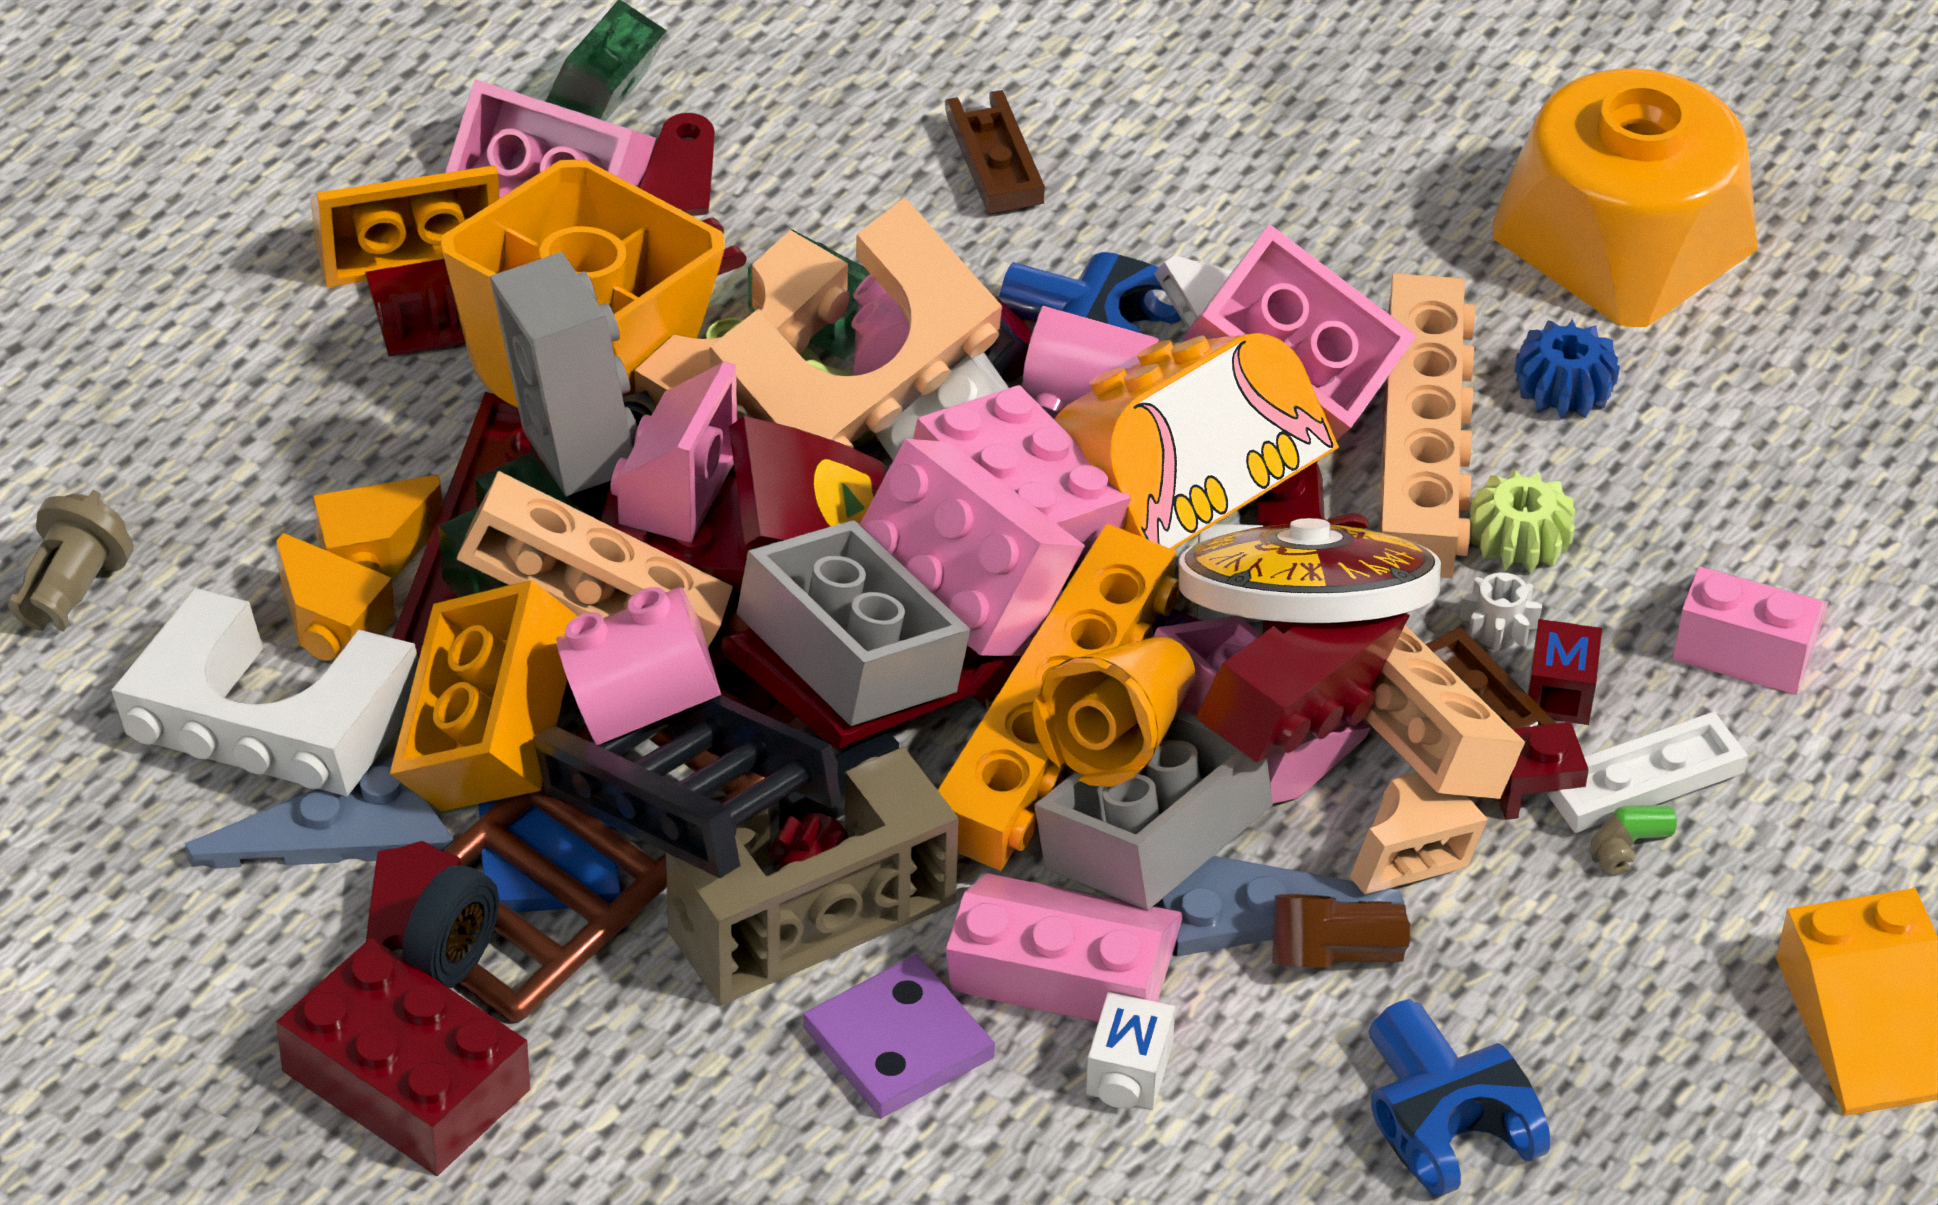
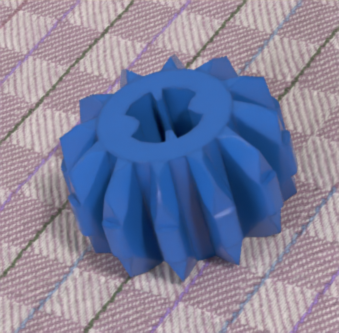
M1572 318L1567 326H1559L1553 321L1548 320L1543 330H1529L1523 345H1521L1520 353L1516 354L1514 372L1517 373L1516 381L1519 382L1520 397L1522 399H1534L1537 412L1544 411L1551 406L1557 409L1560 419L1570 409H1574L1576 413L1586 418L1592 407L1605 408L1607 400L1611 397V392H1613V387L1617 384L1620 366L1617 365L1618 357L1613 349V340L1599 337L1597 326L1585 329L1576 327Z

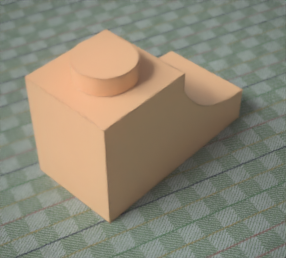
M1419 773L1413 775L1406 774L1392 779L1384 791L1383 801L1372 827L1368 830L1350 878L1366 895L1457 871L1469 865L1488 819L1468 796L1437 793Z

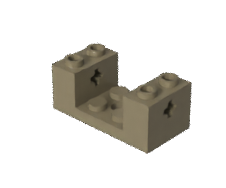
M905 747L880 757L869 758L857 767L845 771V830L848 834V839L832 849L804 861L789 863L778 872L765 876L735 835L741 866L722 878L711 875L666 853L668 933L717 1003L722 1006L955 904L959 818Z

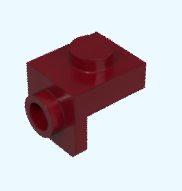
M1571 721L1512 729L1525 741V744L1501 798L1498 799L1505 820L1519 818L1522 795L1586 787L1589 768Z

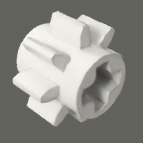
M1505 572L1493 573L1484 579L1480 577L1475 578L1473 594L1463 595L1460 619L1470 622L1468 635L1496 651H1499L1500 648L1511 647L1516 643L1521 646L1527 645L1529 629H1537L1542 604L1531 601L1534 586L1531 583L1525 584L1518 576Z

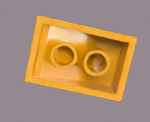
M1916 888L1788 908L1776 960L1843 1115L1848 1116L1938 1100V936Z

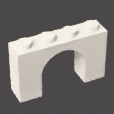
M195 588L111 690L126 735L131 736L140 743L158 745L190 754L198 759H210L243 768L253 774H265L298 783L309 789H321L347 797L403 724L419 659L414 643L358 630L323 676L301 693L284 700L265 704L234 702L226 699V695L263 650L250 603Z

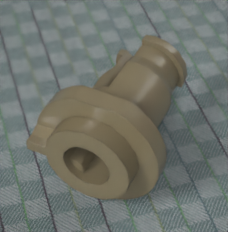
M92 490L89 496L83 494L51 496L46 498L39 508L36 530L42 537L43 542L24 573L21 589L17 595L12 593L7 602L12 614L26 626L43 631L51 617L54 622L53 625L58 630L64 632L69 624L68 614L83 600L99 570L107 572L119 571L130 558L134 547L132 539L126 531L125 523L118 513L100 501L101 493Z

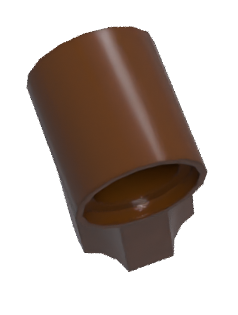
M1309 894L1275 895L1273 964L1296 967L1333 966V961L1403 962L1405 952L1410 944V922L1407 918L1405 904L1392 903L1391 901L1344 902L1336 901V898L1331 896Z

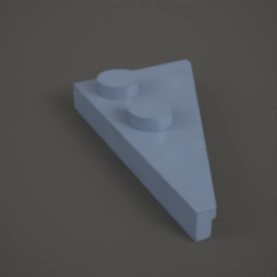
M393 756L370 766L347 797L321 789H314L185 843L187 859L192 867L203 865L216 869L241 867V859L284 857V865L340 863L347 859H360L369 862L376 861L379 850L425 841L435 848L444 851L454 842V839L429 803L390 775Z
M1219 856L1211 857L1158 902L1160 908L1182 912V922L1174 946L1177 957L1273 940L1274 900L1277 894L1323 895L1335 897L1336 901L1344 902L1391 901L1392 903L1404 904L1403 897L1398 889L1388 888L1364 895L1353 881Z

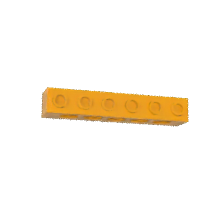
M1106 523L938 788V792L959 818L957 853L1002 871L1015 849L1023 851L1028 846L1037 825L1034 804L1061 784L1067 775L1066 764L1059 768L1050 760L1036 735L1032 708L1035 697L1040 694L1044 683L1043 680L1051 670L1067 660L1152 638V625L1159 614L1168 616L1171 613L1180 593L1179 580L1175 578L1177 551Z

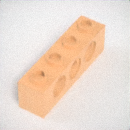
M500 471L496 474L477 510L456 558L508 585L533 580L577 616L595 612L604 618L628 608L627 605L630 598L645 588L660 587L665 592L681 586L686 592L701 623L707 648L721 626L733 586Z
M1405 625L1371 690L1376 694V698L1364 719L1437 793L1500 799L1525 741Z

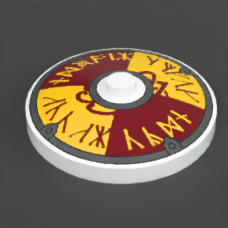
M1307 518L1294 520L1290 524L1263 526L1232 532L1196 543L1180 555L1179 590L1187 599L1198 605L1240 617L1300 623L1362 621L1406 613L1432 602L1440 593L1441 562L1438 556L1431 550L1405 539L1362 528L1330 525L1325 520Z

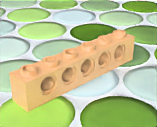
M1393 273L1388 314L1417 336L1385 380L1379 532L1414 542L1431 550L1438 556L1441 562L1440 578L1452 579L1455 556H1467L1470 535V519L1459 518V511H1468L1471 492V474H1461L1460 467L1469 468L1471 459L1472 431L1461 430V424H1470L1473 388L1462 387V381L1471 382L1474 345H1463V339L1472 340L1475 304L1464 303V278Z

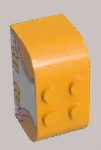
M1261 333L1206 339L1205 336H1198L1172 344L1171 340L1155 343L1141 350L1136 355L1139 363L1126 371L1124 367L1112 369L1090 381L1092 391L1067 405L1054 419L1079 444L1091 465L1103 470L1111 485L1121 493H1127L1131 497L1130 504L1127 506V516L1123 530L1170 549H1175L1339 448L1306 370L1296 353L1283 341Z

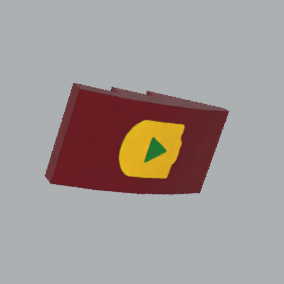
M743 416L729 426L745 546L760 548L855 520L860 525L890 468L881 461L840 442L794 427Z

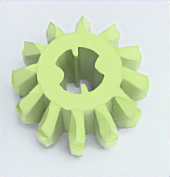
M1514 468L1506 479L1490 475L1487 484L1483 489L1476 490V495L1471 501L1469 515L1471 517V543L1480 546L1483 560H1491L1500 556L1505 571L1514 562L1522 563L1530 574L1538 565V561L1554 567L1558 557H1560L1561 553L1568 551V547L1573 541L1575 530L1573 525L1575 517L1574 499L1564 495L1561 481L1542 482L1539 471L1531 477H1522Z

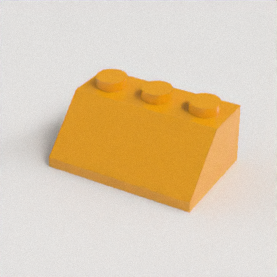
M496 165L315 193L310 198L314 241L326 288L367 281L366 271L444 259L441 236L500 199L499 177Z

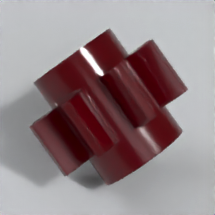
M807 814L801 822L789 816L777 834L767 856L779 861L775 872H778L789 863L804 861L838 846L841 842L848 839V834L838 821L824 814Z

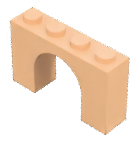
M905 197L856 234V258L897 303L907 320L909 334L899 353L883 367L867 374L840 376L826 373L805 361L758 308L709 346L711 368L722 362L736 364V397L755 419L794 427L853 448L854 446L851 443L869 429L873 433H878L888 427L902 412L900 405L918 391L924 396L937 389L950 375L951 370L949 367L966 354L971 358H975L985 352L999 336L997 330L1000 329L1002 305Z

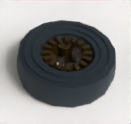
M453 865L438 873L423 890L411 912L404 933L403 960L424 971L448 988H452L464 980L471 969L477 965L490 942L499 908L497 885L484 873L468 866Z

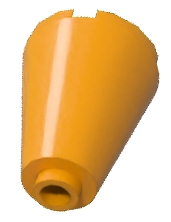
M1156 636L1073 658L1055 667L1045 677L1040 694L1035 697L1032 708L1036 735L1048 758L1059 768L1066 764L1072 770L1082 775L1078 781L1089 786L1114 787L1133 779L1151 761L1193 685L1195 667L1190 654L1179 642L1168 637Z

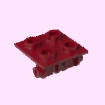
M445 259L365 272L388 357L466 344Z

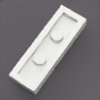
M1711 712L1586 756L1584 758L1589 768L1586 787L1545 793L1574 833H1578L1605 823L1619 807L1656 805L1745 773L1748 755L1715 712Z

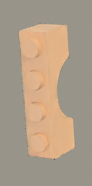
M789 230L752 264V308L755 311L759 308L796 352L801 355L810 339L827 323H835L845 312L850 298L847 292L848 263ZM674 334L634 370L635 393L647 390L655 407H657L664 392L711 368L709 346L719 338L697 339Z

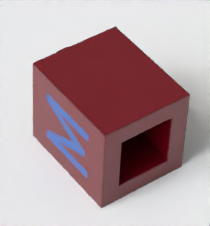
M1538 619L1528 695L1553 720L1589 725L1597 682L1603 628Z

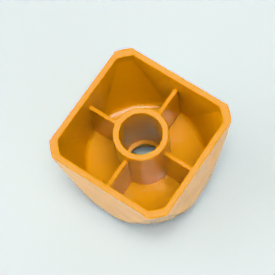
M1621 68L1600 71L1577 78L1554 92L1539 110L1515 163L1493 219V238L1617 325L1624 327H1648L1758 250L1749 149L1743 126L1735 113L1720 98L1700 85L1673 74L1649 69Z
M559 160L441 236V246L473 369L480 381L490 391L518 408L491 285V275L559 252H563L576 273L585 271L592 282L597 303L599 305L607 303L610 306L619 328L620 339L612 342L614 356L617 355L621 359L629 379L630 392L622 394V397L635 394L634 370L674 334L698 338L725 249V240L722 231L587 160Z

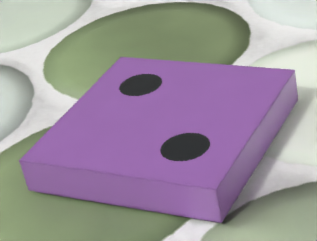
M918 954L804 1012L803 1028L880 1119L988 1062L995 1055V1042Z

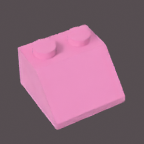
M722 362L664 392L652 416L644 415L636 431L634 448L628 459L621 457L618 460L611 479V494L618 496L619 524L692 543L734 464L729 426L737 421L736 364Z
M1699 566L1682 608L1673 660L1797 695L1829 602Z

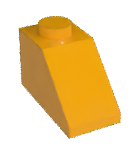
M438 474L313 495L317 538L320 548L387 575L392 580L427 544L442 506L441 482Z
M282 533L276 540L280 581L299 646L306 648L314 657L324 661L335 660L358 630L383 635L395 621L391 577L285 533Z

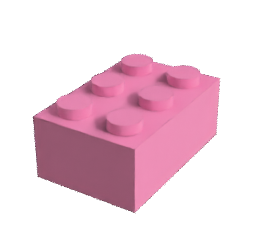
M1020 385L917 418L913 439L952 443L1085 546L1071 571L1078 569L1106 523L1124 529L1127 506L1130 504L1131 497L1127 493H1121L1111 485L1103 470L1091 465L1079 444Z
M904 439L860 523V526L971 629L967 645L979 655L1023 656L1042 626L1085 546L952 443L942 441Z

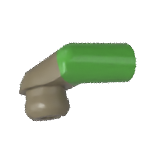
M1639 805L1617 808L1591 840L1590 851L1592 860L1595 863L1599 862L1602 871L1606 874L1620 875L1630 868L1627 862H1633L1635 859L1631 846L1637 839L1669 838L1675 833L1677 817L1674 809L1669 805Z

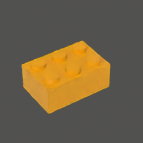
M533 580L433 604L390 775L441 812L541 791L543 780L533 737L553 725H557L567 676L559 655L556 637L565 634L566 626L577 615Z

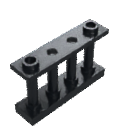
M721 695L600 745H596L594 741L584 740L554 725L533 737L545 794L718 878L724 877L741 866L735 839L736 827L791 793L797 792L830 808H834L842 803L837 777L838 762L831 744ZM661 731L675 736L674 739L635 762L620 757ZM704 751L719 756L718 759L678 783L663 777ZM749 771L764 777L723 804L708 798L709 795Z

